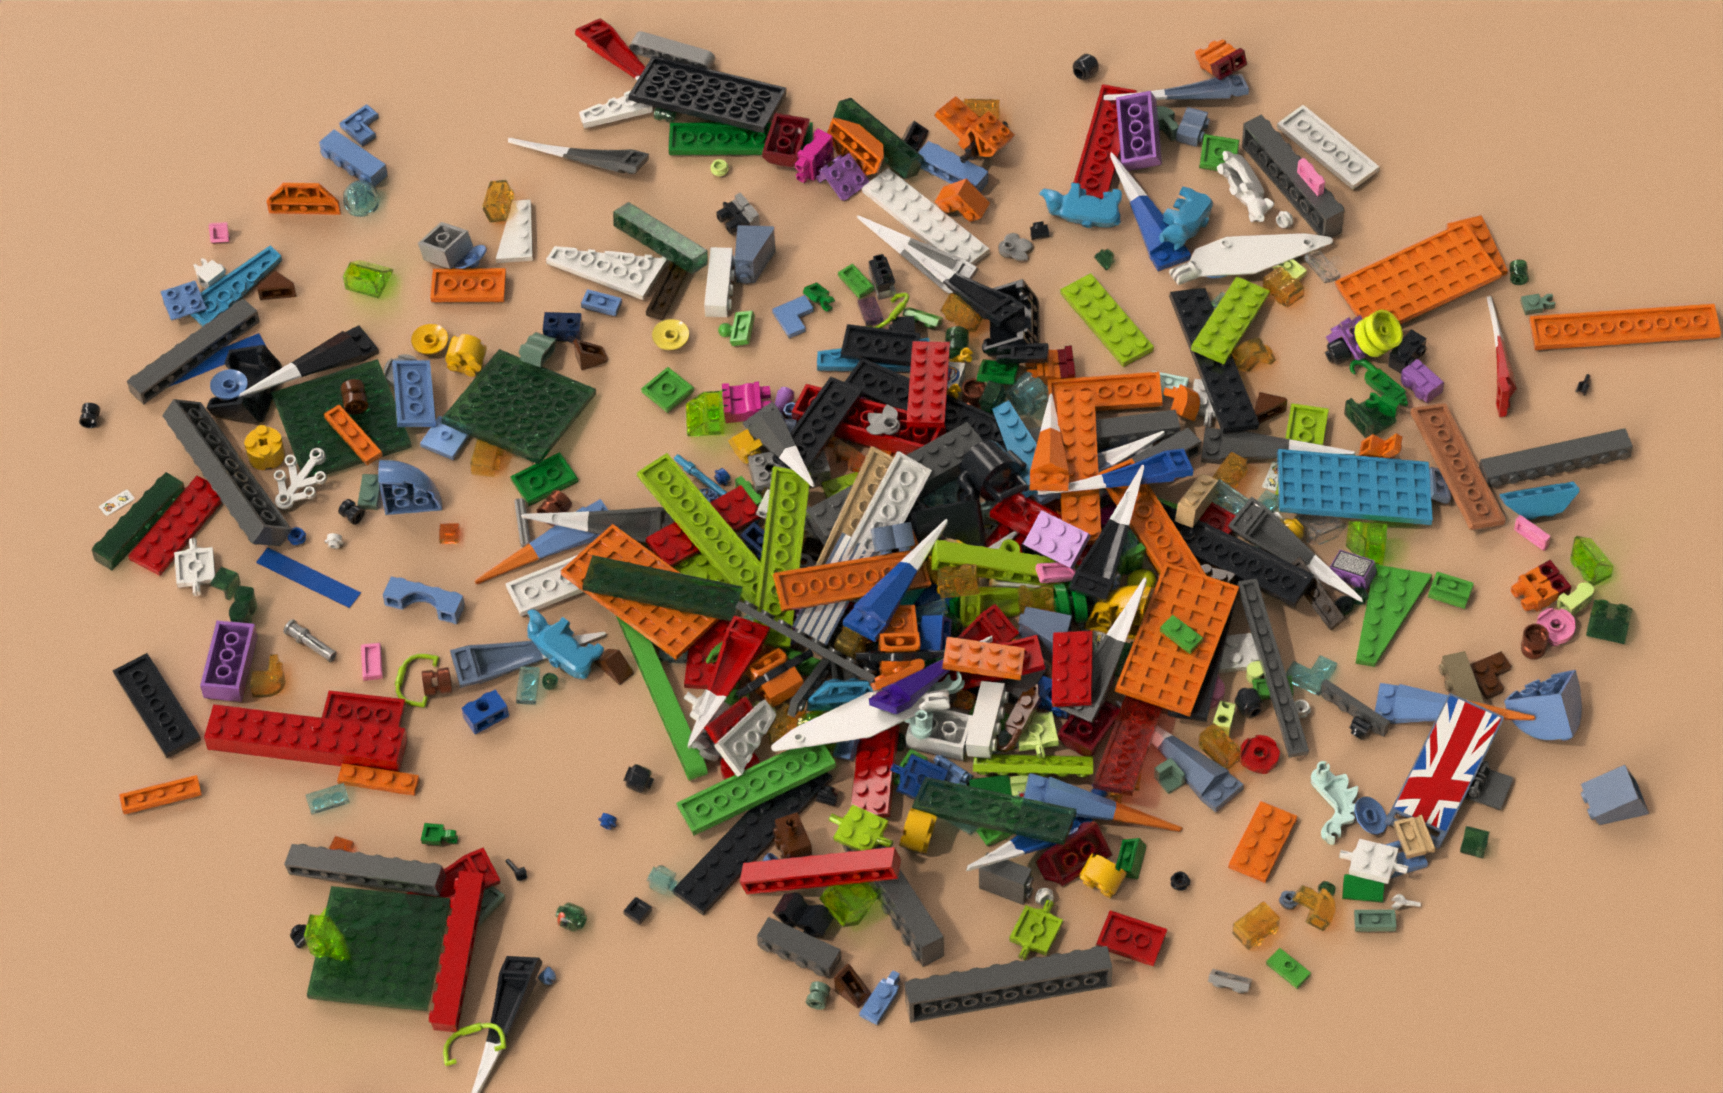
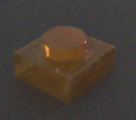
M459 523L440 524V544L459 543Z
M335 836L329 849H342L346 852H351L354 842Z

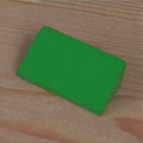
M1009 775L969 780L972 804L1012 799Z
M1140 838L1122 840L1116 870L1120 871L1122 868L1127 873L1125 876L1127 878H1139L1146 851V844Z
M1344 874L1342 899L1383 903L1384 883Z

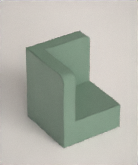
M1172 758L1155 767L1154 778L1168 794L1184 785L1185 774Z

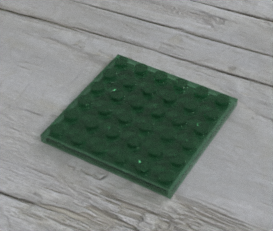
M499 349L441 418V423L540 464L596 395V389L547 368L521 361L520 357Z
M378 359L271 392L293 454L297 459L300 472L310 459L309 455L312 449L320 448L326 455L325 462L315 465L306 478L314 477L319 471L327 475L364 463L324 418V413L337 405L344 409L340 387L347 380L358 379L364 383L368 408L361 414L348 415L382 451V457L412 448L406 428L397 427L396 404Z
M331 886L307 990V998L428 1011L450 909V898Z

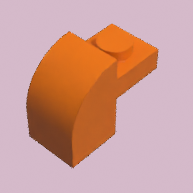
M1181 384L1179 388H1165L1163 395L1174 399L1170 410H1176L1179 417L1195 421L1200 407L1198 393Z
M1396 433L1387 440H1383L1372 434L1361 441L1359 456L1395 459V455L1402 449L1403 436Z

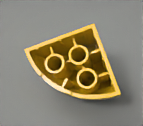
M1139 585L1124 586L1112 590L1106 603L1098 600L1089 613L1085 629L1107 634ZM1145 586L1127 639L1135 640L1154 592L1153 587Z

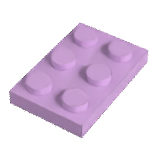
M1041 510L1023 545L1074 569L1091 535Z

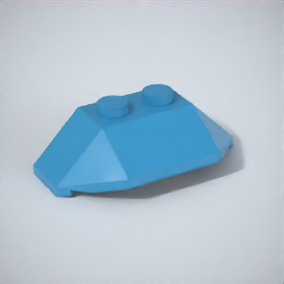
M1573 481L1502 493L1499 496L1503 503L1517 514L1528 520H1533L1539 516L1550 517L1555 516L1557 513H1562L1580 491Z
M851 678L849 680L831 679L825 681L808 699L806 711H831L868 692L874 691L871 683L867 680H859L858 678Z

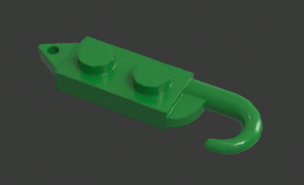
M1355 359L1350 363L1349 369L1352 374H1356L1354 370L1356 365H1362L1367 369L1364 380L1379 395H1385L1400 402V405L1408 406L1406 390L1380 368H1376L1366 359L1359 361Z

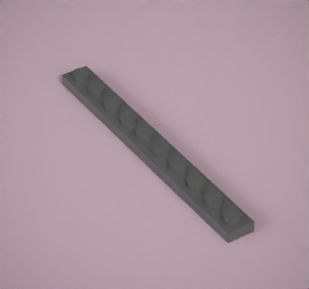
M1257 579L1239 581L1237 584L1239 586V594L1288 757L1308 755L1307 742Z

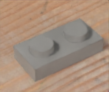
M1212 969L1208 982L1213 983L1214 986L1219 988L1226 986L1233 988L1232 990L1235 992L1244 993L1249 991L1252 979Z

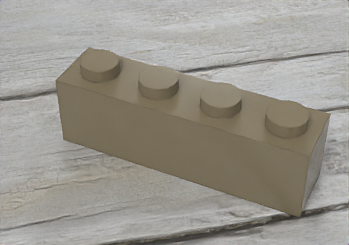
M1466 652L1442 656L1439 671L1445 677L1447 692L1466 700L1484 704Z

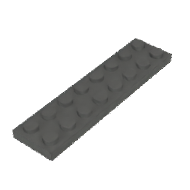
M747 600L744 603L738 601L735 607L738 610L870 683L875 682L874 678L877 672L866 666L861 669L859 662L850 657H847L846 660L843 659L841 652L832 647L829 650L825 649L826 645L815 638L812 641L809 640V635L797 628L795 631L791 630L792 625L781 619L776 622L774 615L763 609L761 613L758 612V607Z

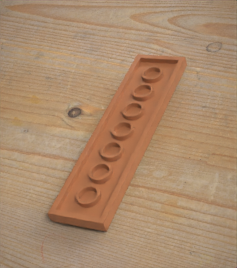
M1446 403L1412 408L1410 414L1469 529L1504 525L1506 519Z

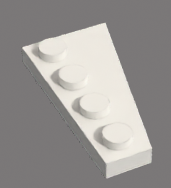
M628 91L624 93L623 97L618 99L615 97L611 98L606 104H597L579 112L585 129L651 113L653 108L650 105L628 100L630 93Z
M531 200L512 201L496 256V263L533 261Z
M766 700L758 703L714 745L737 777L743 774L744 767L750 762L754 750L758 748L761 738L766 734L776 717V713Z

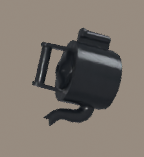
M992 440L982 441L973 446L963 457L960 464V473L957 477L958 485L967 493L966 501H974L976 490L984 500H997L1000 503L1018 493L1028 491L1027 484L1020 477L1021 471L1026 468L1027 464L1012 450L1006 452L998 443Z

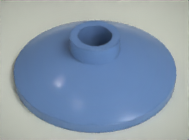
M484 245L475 246L454 265L455 268H474L478 266L479 260L482 259L487 251Z
M233 369L217 373L210 382L211 392L217 398L223 400L238 398L240 393L244 392L248 386L246 376L242 372Z
M1371 797L1358 799L1354 811L1360 826L1370 834L1377 835L1382 833L1387 826L1384 824L1386 814L1382 806Z

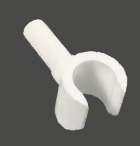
M1397 894L1391 899V901H1395L1391 906L1395 910H1398L1403 905L1421 906V902L1406 900L1401 894Z

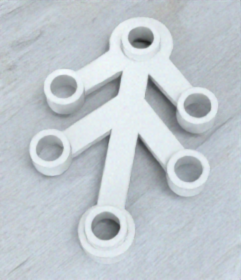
M312 449L309 455L310 459L299 474H297V459L295 456H286L285 463L289 468L291 485L287 490L285 484L286 474L283 470H277L274 473V478L278 482L279 494L275 498L278 508L288 510L296 501L316 497V491L311 485L326 483L327 476L324 472L319 471L314 477H306L315 465L325 462L326 455L322 449ZM306 487L304 492L295 494L299 488ZM309 491H313L311 495H307Z

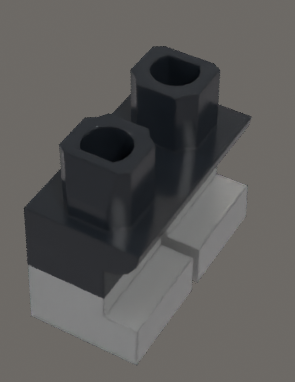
M741 192L735 195V199L731 202H723V208L716 212L720 223L729 220V222L725 223V228L729 234L737 232L738 225L760 226L759 214Z
M884 254L873 256V260L869 261V276L878 300L893 297L896 294L894 287L895 279L887 257H884Z

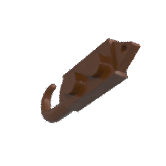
M1038 684L1028 691L1022 692L1006 721L1005 729L1012 736L1008 744L1001 746L999 744V737H996V749L1000 752L1012 750L1018 743L1022 733H1025L1042 701Z

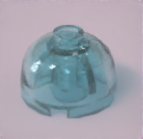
M354 181L347 186L343 193L344 207L351 215L364 217L372 210L375 212L379 206V194L375 186L367 181Z

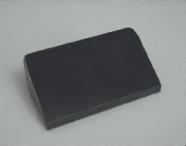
M914 120L907 127L896 152L915 157L929 130Z

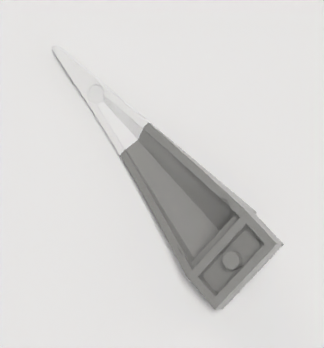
M857 216L861 222L942 290L958 300L960 297L903 248V243L910 245L929 258L969 279H973L979 270L961 257L910 238L864 217Z

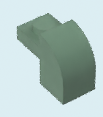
M1157 106L1159 131L1163 130L1171 141L1176 140L1179 126L1174 121L1175 112L1170 108Z

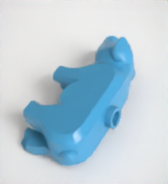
M1071 183V189L1066 195L1046 188L1042 189L1039 193L1045 199L1047 209L1051 215L1059 216L1072 223L1082 224L1085 228H1092L1093 226L1110 228L1121 223L1118 205L1122 200L1121 190L1113 189V192H1103V199H1099L1095 196L1086 195V189H1082L1081 184Z
M1184 186L1181 188L1179 195L1185 197V199L1177 198L1173 207L1179 209V211L1169 208L1165 210L1163 222L1169 226L1159 236L1161 243H1173L1174 250L1182 247L1186 240L1196 236L1202 227L1205 228L1209 222L1208 217L1213 206V201L1209 196Z
M531 609L527 611L530 618L527 636L534 642L539 651L549 659L550 664L555 668L560 667L574 678L587 679L591 672L593 661L602 656L604 647L598 643L595 646L590 643L586 647L580 646L572 638L574 632L569 627L570 622L563 617L559 622L548 625L545 617L537 610Z

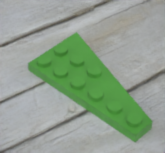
M1375 564L1377 573L1371 581L1355 664L1376 666L1389 642L1394 638L1398 628L1401 627L1414 607L1416 600L1423 593L1425 586L1432 579V574Z

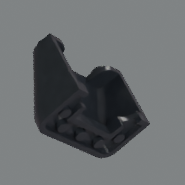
M1021 279L992 288L1011 295L1025 307L1022 313L1000 327H997L990 321V338L984 339L982 344L984 354H987L989 357H997L1001 355L997 352L998 346L1040 343L1039 301L1028 284Z
M265 345L231 349L228 351L225 365L228 369L238 370L246 376L248 382L247 389L282 368L280 361ZM278 385L255 394L246 395V397L241 396L231 400L213 397L209 400L206 409L213 416L252 423L263 422Z
M976 490L973 502L966 501L967 493L965 491L960 494L959 502L926 508L923 503L915 501L904 522H911L918 544L947 519L948 524L942 532L945 539L960 540L967 545L985 547L986 545L980 498Z

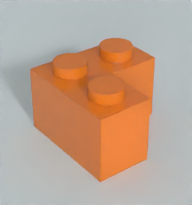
M967 178L943 186L935 200V203L944 213L948 214L958 210L969 222L981 219L990 204Z

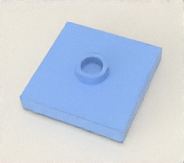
M438 416L435 427L429 429L420 442V446L454 460L472 434V430Z

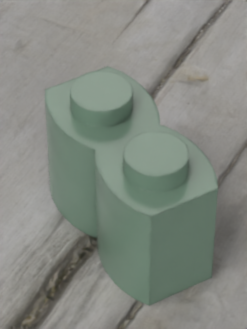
M535 332L532 336L528 337L525 344L520 346V360L542 367L554 353L557 339Z

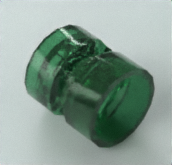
M950 327L945 332V342H950L949 359L960 355L964 348H969V331L964 327Z

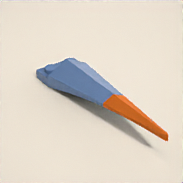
M599 499L587 507L583 506L576 512L605 511L608 509L602 500ZM555 525L476 579L475 583L480 584L538 559L591 543L600 535Z
M1380 683L1375 712L1390 721V724L1436 721L1448 695L1402 684L1398 686ZM1470 701L1504 717L1503 720H1535L1533 715Z
M1030 773L1027 778L1021 806L1023 810L1040 815L1112 820L1177 832L1183 829L1178 825L1052 777L1048 779Z

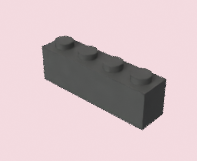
M770 917L767 918L757 935V943L762 950L773 952L783 960L788 959L795 962L801 968H808L818 976L830 978L841 960V950Z

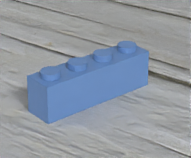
M335 129L319 142L320 153L324 158L332 160L336 166L345 169L349 175L357 177L364 185L374 188L388 176L385 163Z
M928 141L916 154L917 167L950 184L967 178L979 192L988 184L987 170L971 163L969 160L966 163H962L959 156L951 151H947L938 144Z

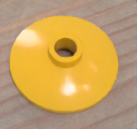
M425 324L413 332L411 343L413 348L421 354H436L446 347L448 334L443 327L437 324Z

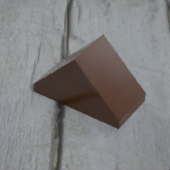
M276 270L257 286L260 300L296 297L294 283Z
M578 339L573 341L575 357L581 370L608 361L602 346Z
M1259 392L1254 409L1259 424L1286 412L1288 401L1286 397Z
M607 649L599 659L594 661L618 685H621L634 674V671L618 649Z
M847 964L834 977L835 992L856 1008H859L872 994L850 964Z

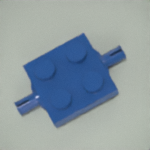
M913 754L910 755L904 768L894 763L890 768V771L900 775V783L896 792L930 807L935 805L940 794L952 798L955 790L944 786V779L948 770Z

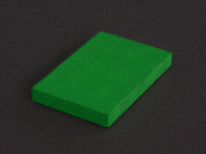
M983 359L976 381L1014 385L1019 371V363L1002 365L998 364L996 360Z
M560 452L510 476L512 483L528 506L547 498L553 490L561 491L578 482V477Z

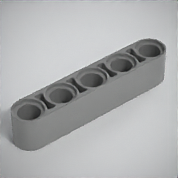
M642 31L636 33L629 46L634 54L651 59L654 55L707 69L711 68L716 58L711 51Z

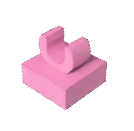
M227 222L209 223L211 243L229 242Z

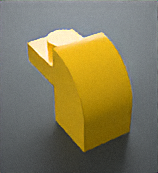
M748 429L728 440L733 451L744 464L748 463V456L761 454L759 448L763 444L760 439L754 441Z

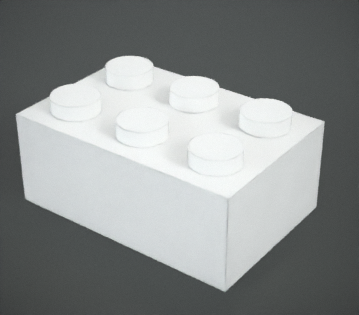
M946 709L933 711L932 734L926 739H917L911 734L909 723L906 732V748L963 761L967 751L966 740L973 716Z

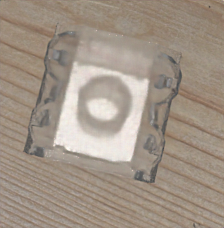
M1297 514L1294 517L1303 525L1308 543L1313 545H1320L1337 538L1346 527L1339 517Z

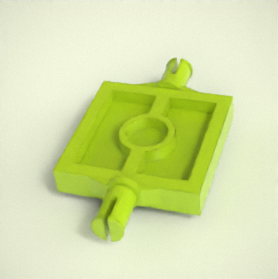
M852 804L843 818L833 813L829 817V821L839 825L838 830L833 836L834 841L855 851L874 849L879 844L885 847L893 845L892 840L883 837L884 831L888 826V820Z
M1046 900L1043 909H1035L1025 905L1009 937L1010 942L1022 947L1018 955L1021 960L1022 957L1023 960H1026L1030 951L1047 956L1063 925V919L1055 917L1050 913L1054 905L1053 901Z

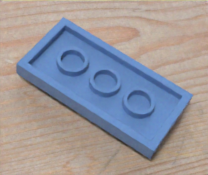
M430 360L393 361L392 370L397 427H435L436 420Z

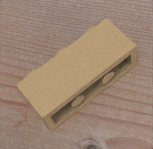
M1200 474L1179 501L1175 521L1193 528L1215 499L1218 480L1208 475Z

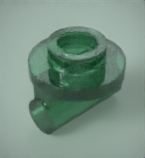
M1108 248L1106 250L1101 249L1094 256L1105 270H1108L1111 264L1115 262V255Z

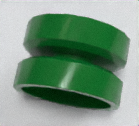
M1063 583L1054 584L1052 586L1054 611L1071 615L1077 624L1086 623L1088 614L1085 595L1070 591L1069 586L1067 591Z

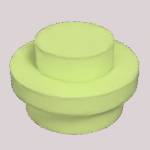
M722 159L715 160L711 165V173L715 176H724L729 170L728 164Z

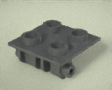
M1483 761L1465 798L1501 810L1514 777L1491 770L1490 764L1487 761Z

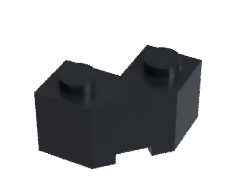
M799 893L784 894L772 912L782 923L792 928L796 926L804 930L803 933L812 937L823 936L834 919L826 906L821 904L808 905Z

